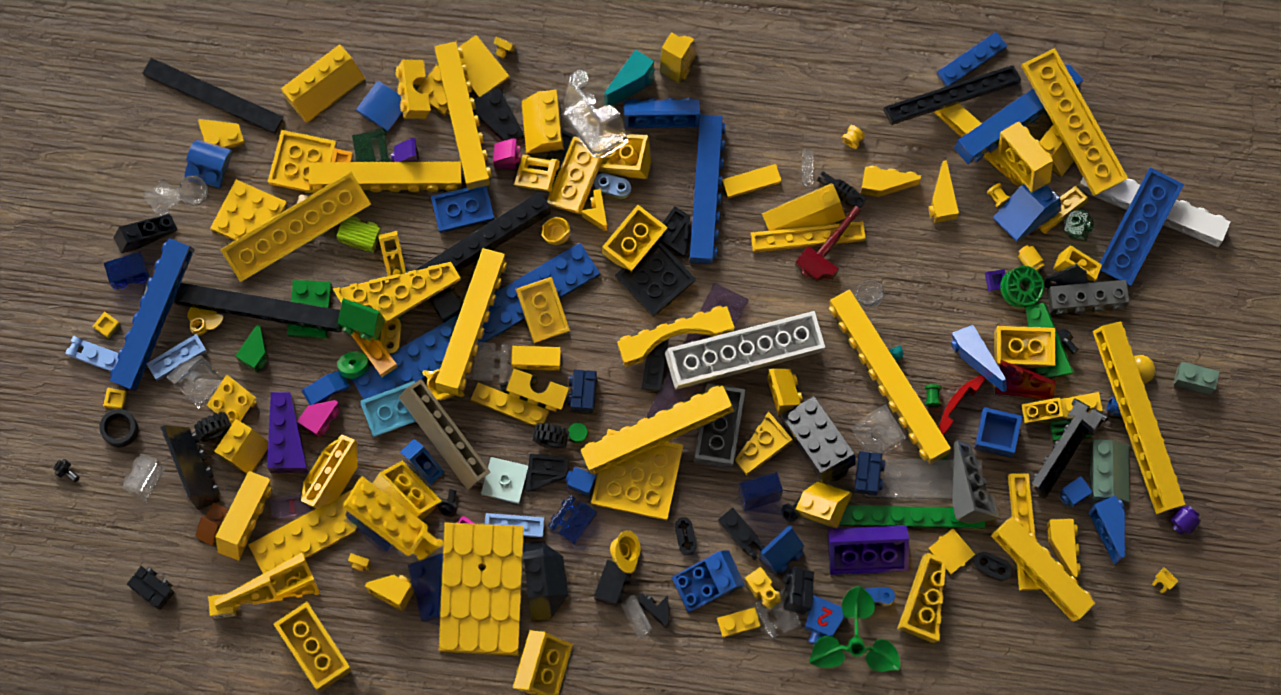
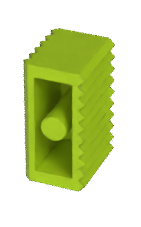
M355 216L342 221L336 235L338 242L374 253L379 235L381 234L378 225L373 222H367V224L360 222L361 220Z

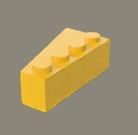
M671 32L661 49L660 73L677 83L682 78L685 79L690 71V64L697 55L693 45Z
M248 471L216 535L218 553L240 561L259 514L264 509L265 500L272 493L273 487H271L269 478Z

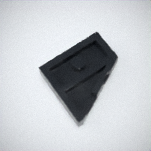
M674 206L663 222L668 228L658 240L684 257L686 254L690 215Z
M530 454L526 492L565 479L567 477L568 457Z

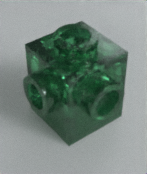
M1071 210L1065 219L1064 232L1069 237L1087 241L1089 232L1093 230L1094 220L1089 215V212L1085 210Z

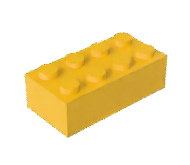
M308 602L274 623V626L319 693L352 671Z

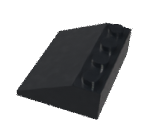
M161 426L160 428L190 501L198 510L212 505L213 502H219L218 495L221 493L217 484L213 485L211 478L214 475L210 466L206 467L204 460H207L203 449L199 450L197 443L200 440L196 431L192 432L189 427Z

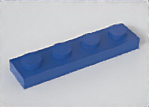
M995 32L937 71V76L945 86L953 85L1005 50L1007 44Z

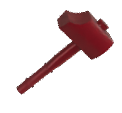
M855 206L848 213V216L817 252L808 246L795 262V266L802 270L801 274L804 277L809 278L810 276L816 282L825 278L834 279L839 272V268L825 259V257L861 212L859 207Z

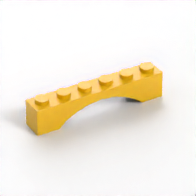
M717 306L707 313L698 312L691 318L677 319L673 324L667 325L665 323L651 331L646 329L632 337L631 335L620 338V341H617V346L626 368L643 362L657 345L669 338L682 334H702L714 337L734 332V324L727 306Z

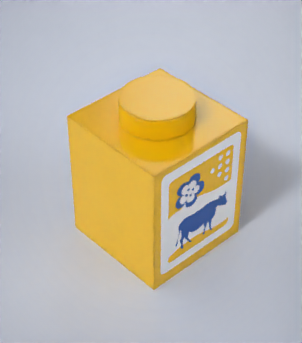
M226 594L208 596L210 616L213 619L237 616L236 610H239V607H224L217 611L214 601Z

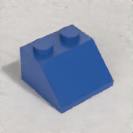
M789 525L761 551L759 560L775 576L778 573L782 575L790 567L788 564L793 559L796 562L804 554L802 552L804 544Z

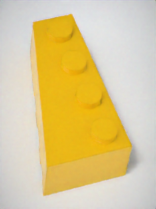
M930 553L922 556L897 628L898 630L932 643L939 641L941 604L943 603L942 592L946 568L945 559Z

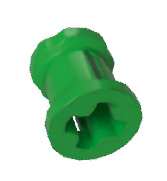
M936 384L925 385L926 401L924 405L927 407H940L942 405L940 401L942 386Z

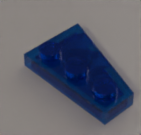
M443 553L408 565L423 622L440 617Z

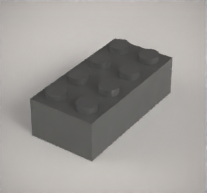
M707 383L706 393L709 392L708 390L712 387H720L721 385ZM723 386L734 412L700 427L694 463L733 469L745 389Z

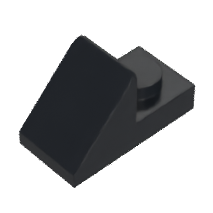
M642 593L637 598V603L663 627L667 628L669 626L668 595L656 606L657 602L650 595L645 596Z

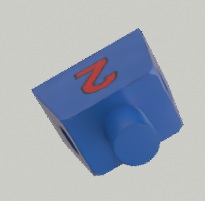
M813 595L812 609L808 612L805 626L806 630L812 632L809 643L814 645L821 637H832L845 617L841 606Z

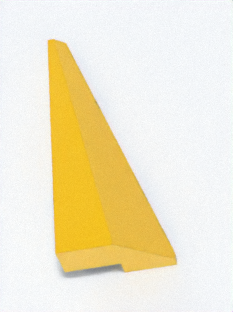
M300 553L215 600L214 604L218 611L221 608L230 606L237 608L243 604L252 603L256 605L275 602L293 596L300 598L305 594L313 593L318 595L320 591L303 553Z

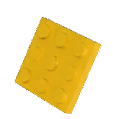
M281 130L268 184L314 194L313 190H309V162H331L337 142Z
M235 180L210 229L235 241L282 213L287 206V202L239 180Z

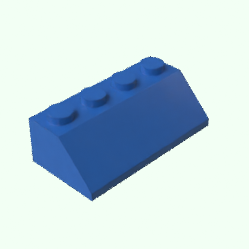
M650 98L647 101L629 99L624 101L625 129L699 127V100L694 98H685L684 100H676L675 98L657 100Z

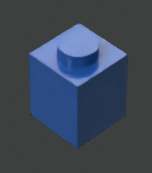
M574 467L573 471L568 472L565 482H568V489L589 497L596 482V475Z
M1081 476L1059 492L1061 495L1060 499L1064 505H1068L1071 509L1092 494V490Z

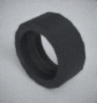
M113 409L107 412L99 424L103 439L111 446L117 448L126 447L131 444L138 434L137 421L132 414L123 409ZM118 417L125 418L130 424L129 433L122 439L112 438L108 433L109 423Z

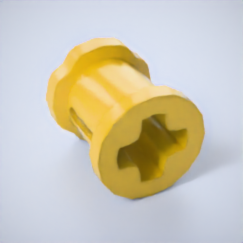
M1000 183L992 186L987 191V195L993 198L997 208L1002 207L1010 198L1002 190Z

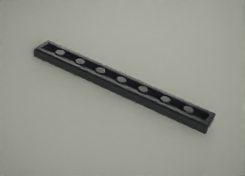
M150 58L142 73L145 77L273 134H276L284 119L283 116L153 58Z
M1014 65L885 106L883 111L890 124L895 125L1019 84L1022 79Z

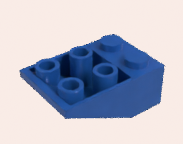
M729 550L719 551L672 577L688 613L746 586Z

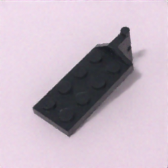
M1076 398L1072 401L1071 405H1073V408L1066 417L1069 423L1063 430L1064 434L1061 439L1054 443L1050 456H1046L1040 472H1036L1032 479L1034 489L1044 499L1050 493L1085 436L1094 435L1101 423H1106L1109 419L1108 415L1095 408L1089 414L1090 406Z

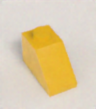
M1070 245L1058 255L1053 269L1059 272L1078 264L1087 271V279L1095 281L1102 264Z

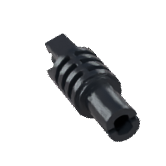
M824 171L821 172L820 175L825 179L818 177L817 182L824 186L833 184L839 199L859 208L864 205L866 198L854 187L841 179H834Z

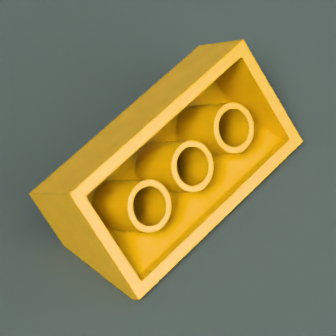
M339 44L282 87L281 90L285 99L302 119L308 123L364 81L365 77L352 57Z

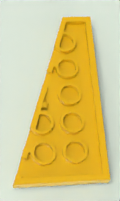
M448 262L430 266L426 269L412 270L400 275L395 274L369 280V282L355 283L343 288L338 287L333 290L341 303L343 298L380 311L386 319L385 325L460 281L461 278L453 264Z

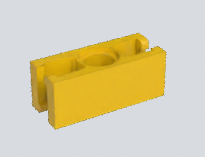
M512 346V369L560 371V347Z

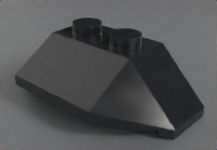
M542 541L524 543L523 557L532 621L551 619L568 596L564 558Z

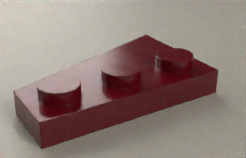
M1000 360L999 368L1006 378L1007 391L1002 392L995 386V394L1047 400L1053 399L1056 387L1055 380Z

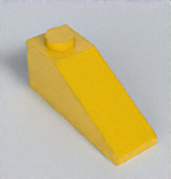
M947 160L942 162L931 206H929V215L934 218V223L955 220L959 214Z
M398 232L380 234L379 242L387 276L407 273Z

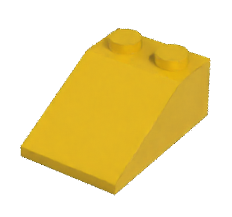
M997 326L994 332V360L998 367L1000 360L1024 369L1055 366V328Z

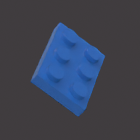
M487 186L469 190L463 188L431 196L439 233L495 220Z

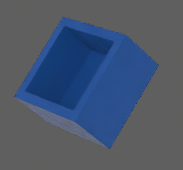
M984 407L979 420L974 450L1012 458L1016 449L1022 416Z

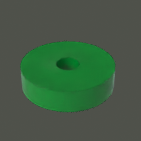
M352 351L342 355L337 362V366L341 376L353 379L364 375L368 371L369 363L364 353Z

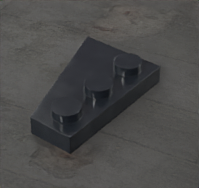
M499 88L474 100L476 109H473V112L503 141L509 139H516L517 141L525 137Z

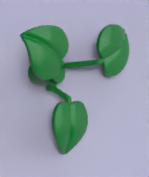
M862 586L852 588L844 596L841 609L845 617H855V637L850 639L848 647L844 645L839 646L838 640L834 637H821L813 646L809 663L821 668L836 667L845 660V654L842 651L844 649L854 657H860L867 652V665L874 671L899 670V654L890 641L878 639L874 642L873 647H865L863 639L859 637L858 618L866 619L870 617L874 612L875 603L872 596Z

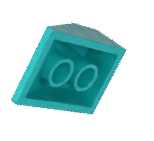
M635 49L604 92L605 107L610 108L644 90L647 84L651 85L655 79L654 60Z

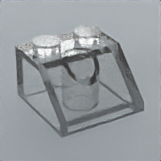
M886 404L869 413L851 427L852 432L865 452L884 454L904 443L906 438Z
M141 454L139 458L137 457L132 464L133 469L130 474L124 477L122 489L146 502L165 468L158 459Z

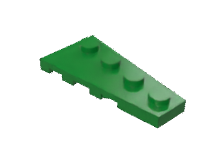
M1045 303L1025 307L1028 327L1055 328ZM1056 329L1055 366L1034 368L1035 373L1050 379L1075 374Z

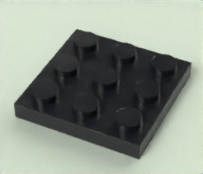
M657 240L632 271L622 268L615 274L616 279L653 318L696 281V278L659 240Z

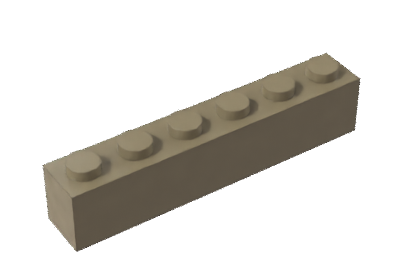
M422 379L404 390L399 399L467 490L481 482L491 473Z

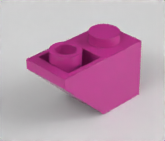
M516 139L496 143L493 156L494 168L516 170L517 163L521 161L520 146L517 145Z
M336 400L309 405L297 423L301 428L319 438L321 434L324 435L329 429L328 424L332 418L335 419L340 413V405Z

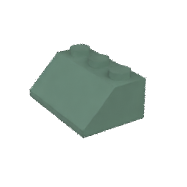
M1093 439L1089 445L1090 489L1092 490L1090 501L1101 502L1116 495L1117 499H1120L1123 503H1129V445L1114 440Z

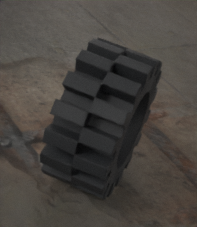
M219 412L218 414L214 413L212 416L209 415L207 418H202V421H198L194 425V429L200 442H209L225 435L232 425L227 414Z
M537 423L532 441L546 447L566 448L569 430L553 424Z

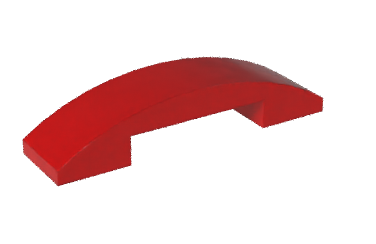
M983 375L977 376L963 385L947 404L938 427L943 436L954 422L949 418V415L967 392L973 396L976 394L986 380Z

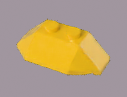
M341 435L338 437V440L332 442L322 451L303 482V496L301 497L303 503L317 508L338 500L358 467L357 441Z

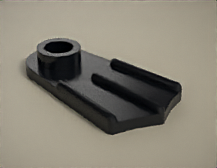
M1078 264L1063 269L1045 279V287L1047 289L1051 286L1088 283L1087 271Z

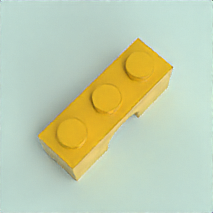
M402 60L399 66L396 67V77L399 78L398 94L401 95L400 110L403 111L405 119H426L431 111L429 95L418 93L413 85H421L426 78L424 60Z
M513 369L506 391H509V396L520 399V396L528 398V403L537 406L539 402L546 404L545 409L554 412L557 409H562L568 387L550 381L546 391L536 393L530 387L532 375Z

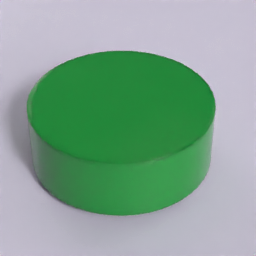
M574 423L569 427V438L571 441L581 443L587 438V428L584 424Z

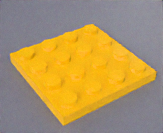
M608 429V430H607V435H608V434H613V435H614V434H616V433H618V432H620V431H615V430ZM665 442L599 472L596 478L591 505L667 521L684 445Z

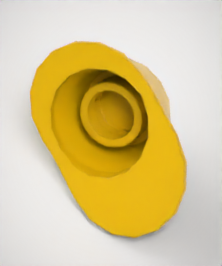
M625 530L611 543L610 554L612 560L617 563L623 572H633L636 568L641 547L636 534Z

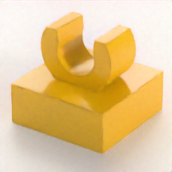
M496 37L493 43L499 46L495 55L502 58L506 56L507 50L514 52L516 45L499 37Z
M1163 567L1155 576L1156 579L1152 585L1155 586L1158 582H1161L1164 587L1160 592L1164 593L1167 589L1170 590L1179 580Z

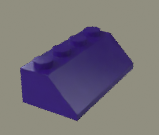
M907 526L828 529L830 575L908 571L909 535Z

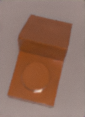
M213 502L206 516H201L195 538L213 546L216 541V535L229 510Z

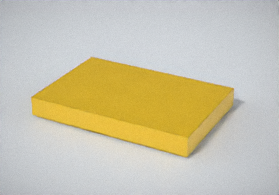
M477 35L460 46L464 57L461 59V63L466 65L468 74L465 76V80L470 82L471 89L478 97L493 91L510 78Z
M552 277L515 289L533 343L570 331Z

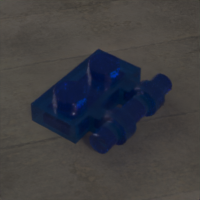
M570 494L560 504L561 508L550 518L551 522L548 527L554 530L557 525H560L562 528L559 531V535L575 545L597 514V511L582 501L575 507L573 503L576 498ZM567 511L572 512L567 521L562 519Z

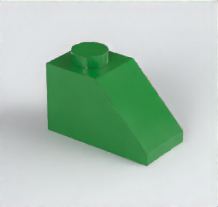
M256 325L235 356L240 363L256 373L259 369H263L268 361L263 331L258 325Z

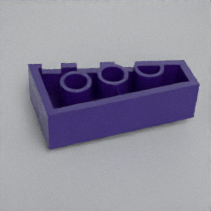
M271 392L267 468L270 473H309L301 432L297 423L298 418L295 404L290 392Z

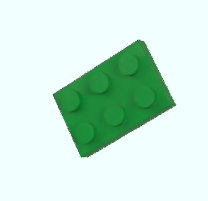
M293 280L291 302L329 308L332 284L331 282ZM288 324L287 335L288 337L326 339L327 331Z

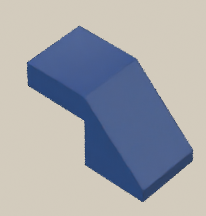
M337 371L327 374L305 387L302 393L309 405L326 402L333 394L348 390L350 385L346 378Z

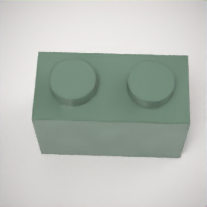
M1181 362L1177 367L1173 386L1211 395L1216 390L1220 371Z

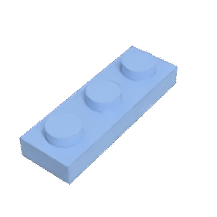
M197 334L146 364L158 381L207 351Z
M486 513L485 524L524 526V537L543 538L544 517Z

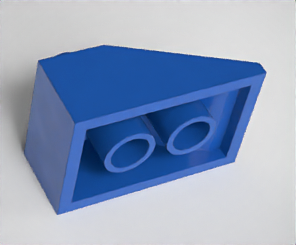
M1022 184L995 214L993 220L1018 242L1062 211L1060 197L1047 185L1031 192L1025 184Z
M1116 495L1095 504L1088 512L1114 565L1118 564L1125 557V513L1123 511L1125 507L1123 502L1117 499Z

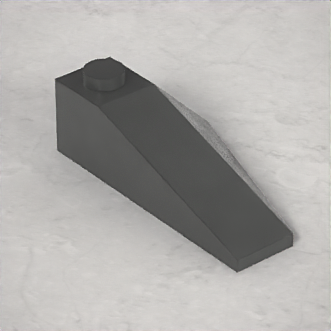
M955 441L952 503L956 519L969 524L998 519L999 514L995 499L986 490L985 485L987 481L981 477L977 470L979 464L970 444Z

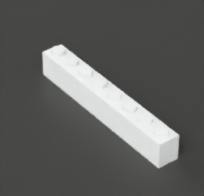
M1082 177L1078 188L1086 194L1127 210L1140 185L1135 180L1127 179L1094 196ZM1176 200L1163 225L1219 247L1223 242L1230 221L1221 215L1208 213L1204 208L1193 207L1187 201Z

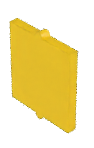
M951 529L943 537L940 536L939 540L928 548L933 555L946 560L945 569L950 575L960 567H964L965 563L975 556V553L954 529Z

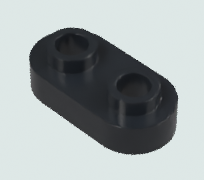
M980 552L974 559V566L978 571L998 581H1005L1012 574V567L1007 561L988 552ZM980 560H985L987 565H981ZM1002 568L1005 574H999L998 569Z

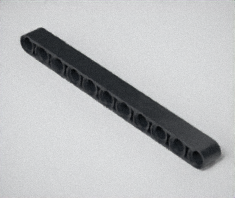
M151 277L146 278L142 296L147 292V283ZM187 283L180 284L172 303L341 333L343 329L338 324L340 310Z

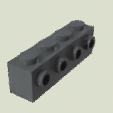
M1126 280L1051 286L1047 292L1050 314H1056L1057 316L1068 314L1067 312L1083 314L1090 310H1094V312H1103L1105 309L1119 311L1123 310L1129 303Z

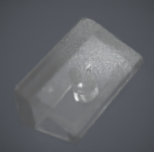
M635 595L630 596L621 604V607L637 637L640 639L652 633V627Z

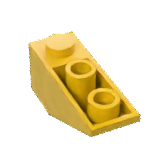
M877 166L865 167L861 194L880 197L919 185L921 175H917L915 172L902 173L896 169L883 170Z
M1050 519L1047 523L1048 543L1067 574L1076 579L1080 575V563H1077L1076 556L1079 555V545L1075 544V536L1078 534L1077 525H1074V519Z

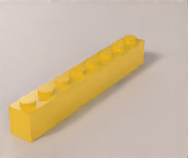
M457 42L434 46L467 190L490 185L489 178H492L490 167L485 165V161H488L486 149L482 150L481 144L484 141L482 132L478 133L477 127L480 124L478 115L474 116L473 109H476L474 99L469 97V92H472L470 82L465 80V76L468 74L466 65L461 63V59L464 58L462 48L457 47Z
M309 162V190L314 192L321 190L351 171L361 188L371 192H380L382 190H389L391 192H399L400 190H408L410 192L446 190L451 192L461 189V162Z
M482 249L435 382L436 390L459 396L460 391L465 389L467 379H465L466 373H470L472 369V356L477 354L478 339H482L484 334L483 324L489 320V307L494 305L496 295H494L495 290L499 289L501 285V272L505 273L507 267L505 254Z
M712 387L708 390L709 392L703 395L697 394L685 403L679 402L675 404L672 409L657 412L652 418L639 420L632 427L626 426L614 435L608 434L601 441L586 444L581 449V453L589 471L592 474L599 473L734 412L724 387Z

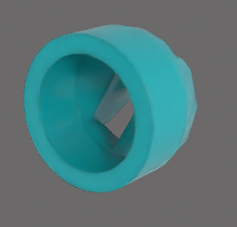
M901 345L889 350L895 361L903 357L904 352Z

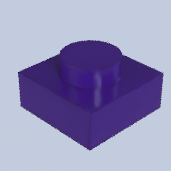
M1005 269L985 273L988 291L1000 290L1001 280L1006 274Z

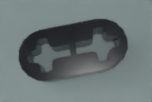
M679 518L675 523L678 547L682 554L691 555L696 550L693 525L688 518ZM682 522H684L685 525H689V527L686 528L687 534L684 535L683 530L678 528L681 526ZM684 538H688L689 544H693L690 550L682 547L685 545Z

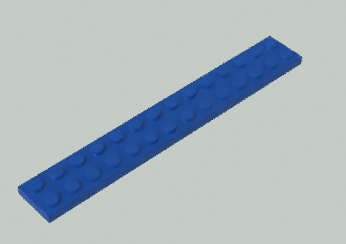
M578 243L495 292V302L493 306L490 305L489 320L483 324L484 334L482 339H478V347L525 320L515 289L552 277L559 299L600 276V272L582 244ZM459 314L401 347L397 352L390 354L398 367L384 377H381L374 366L371 365L364 375L353 378L352 381L363 399L413 381L424 380L427 378L423 375L424 370L433 372L441 368Z

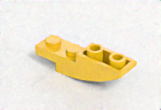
M1096 392L1064 399L1059 397L1022 404L1025 424L1067 420L1066 417L1073 408L1071 404L1075 398L1090 406L1089 414L1093 408L1103 412L1100 394Z

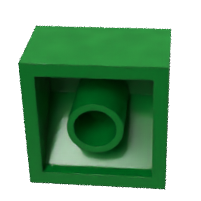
M343 298L338 322L343 328L342 331L351 335L354 332L358 333L362 339L371 341V339L378 340L386 320L380 311Z

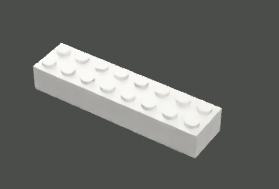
M815 311L671 347L666 350L665 356L675 390L820 353L824 350L825 344Z

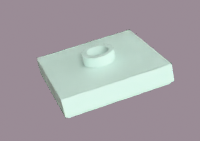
M491 457L488 466L491 473L485 477L481 495L519 504L528 466Z

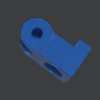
M889 587L865 589L872 596L875 605L887 607L895 599V593Z

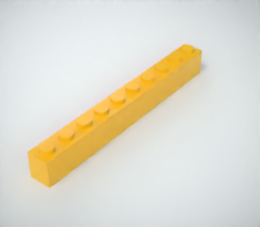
M849 289L831 299L828 308L831 316L837 318L840 330L848 335L850 346L853 349L856 348L859 353V360L863 365H867L871 379L873 381L876 380L879 384L878 389L881 395L887 397L890 409L899 416L900 425L908 430L910 433L908 435L909 439L914 445L917 444L920 449L919 454L924 461L927 460L930 465L948 455L951 447L851 290Z
M1121 321L1103 325L1092 332L1155 512L1160 514L1186 505L1184 496L1171 465V459L1158 428V422L1155 419L1151 402L1145 391V385L1142 382L1126 331Z

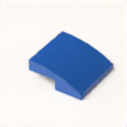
M377 81L355 111L368 121H373L385 132H388L403 112L400 110L401 95Z

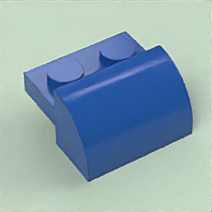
M198 139L195 140L187 154L186 161L188 162L184 177L214 187H222L225 171L229 167L232 150Z

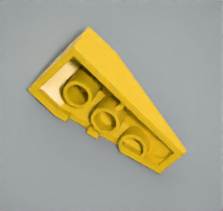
M629 134L625 135V138L616 140L613 138L609 139L608 142L602 143L606 144L608 148L598 172L629 178H648L651 165L648 135Z
M828 184L761 213L769 231L832 225L846 218L833 184Z

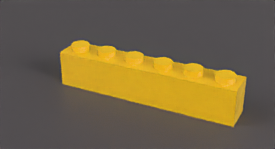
M1014 517L1007 519L991 535L1072 622L1079 620L1095 604L1091 595L1087 591L1082 590L1077 580L1064 571L1063 565L1056 562L1051 557L1050 552L1037 542L1036 537L1023 528L1020 520Z

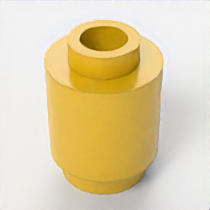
M1026 245L1018 251L1020 253L1018 258L1024 266H1029L1037 272L1045 266L1044 260L1034 246L1029 247Z

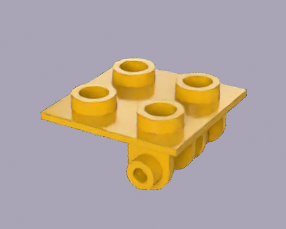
M226 375L207 403V406L217 414L225 412L232 425L236 419L241 422L249 408H253L257 401L254 395L230 376Z

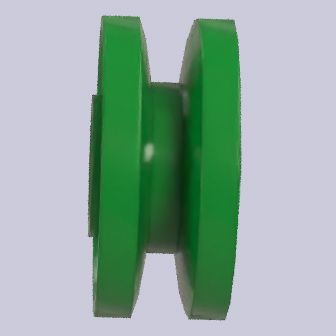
M1020 266L1008 271L1003 276L1000 283V291L1003 299L1009 305L1015 308H1024L1036 303L1042 297L1044 282L1041 275L1035 269L1029 266ZM1020 283L1024 286V291L1020 288Z

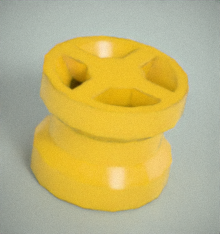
M851 125L848 128L847 134L842 136V141L849 147L856 149L859 146V141L865 138V134L859 128Z

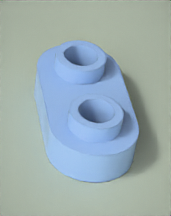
M602 173L597 175L594 180L595 189H601V193L623 199L628 197L631 192L629 181L620 177ZM601 180H606L607 183H606V184H601L600 181H601ZM623 185L625 188L620 190L618 186Z

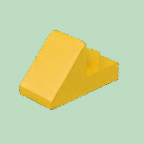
M601 189L593 190L594 197H590L593 209L582 210V217L599 229L607 231Z

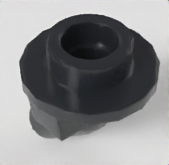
M1065 329L1057 332L1062 341V346L1067 347L1072 354H1075L1079 349L1072 342L1074 337L1071 332Z
M66 459L58 460L54 465V475L60 478L66 475L74 483L80 479L69 468L71 463Z
M449 489L447 501H441L438 504V509L442 515L452 517L456 514L458 508L455 503L457 490Z
M800 498L793 506L789 503L782 506V516L787 521L794 522L800 514L796 507Z

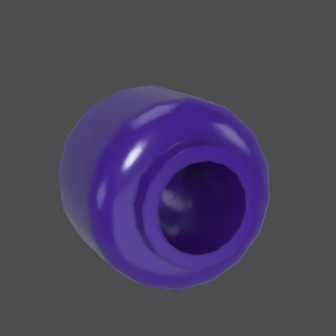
M1189 505L1186 507L1181 506L1171 517V522L1174 524L1172 528L1181 535L1183 532L1191 534L1200 524V514Z

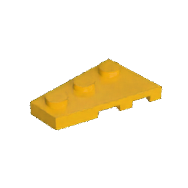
M768 411L761 425L757 427L754 435L747 441L736 457L735 463L746 476H749L790 445L793 439Z

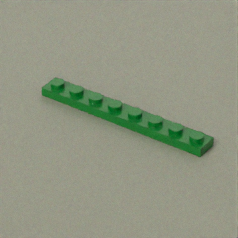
M847 505L838 526L985 529V521L970 524L959 521L954 515V508Z

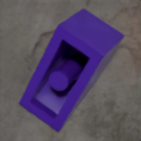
M415 138L395 145L394 153H391V162H419Z

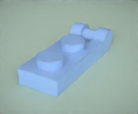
M75 336L72 337V344L65 353L69 357L110 372L118 362L117 352ZM79 346L83 347L82 353L77 352Z

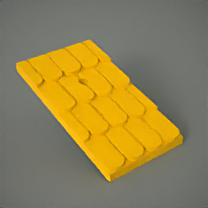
M445 523L439 652L518 656L524 526Z

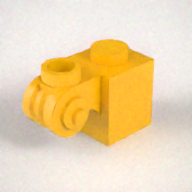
M761 567L745 577L746 586L757 600L762 598L763 606L771 610L773 606L782 602L780 593L773 589L772 581Z

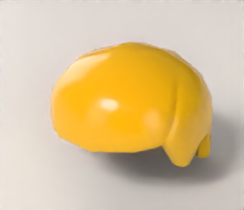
M551 218L542 225L541 235L549 244L555 246L562 245L570 236V225L563 218Z
M1135 355L1134 359L1138 365L1142 382L1146 384L1155 376V365L1149 357Z

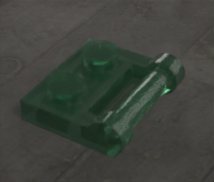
M376 129L372 132L352 135L356 162H391L386 148L385 129ZM372 139L378 140L381 157L379 161L375 159Z

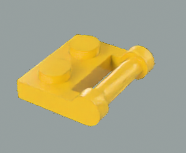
M523 155L514 185L520 188L551 192L556 171L559 169V160L532 158L530 155ZM529 165L548 167V171L530 169L527 167Z

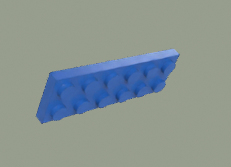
M1149 167L1100 261V264H1102L1101 272L1119 281L1126 280L1127 285H1132L1184 186L1183 183Z

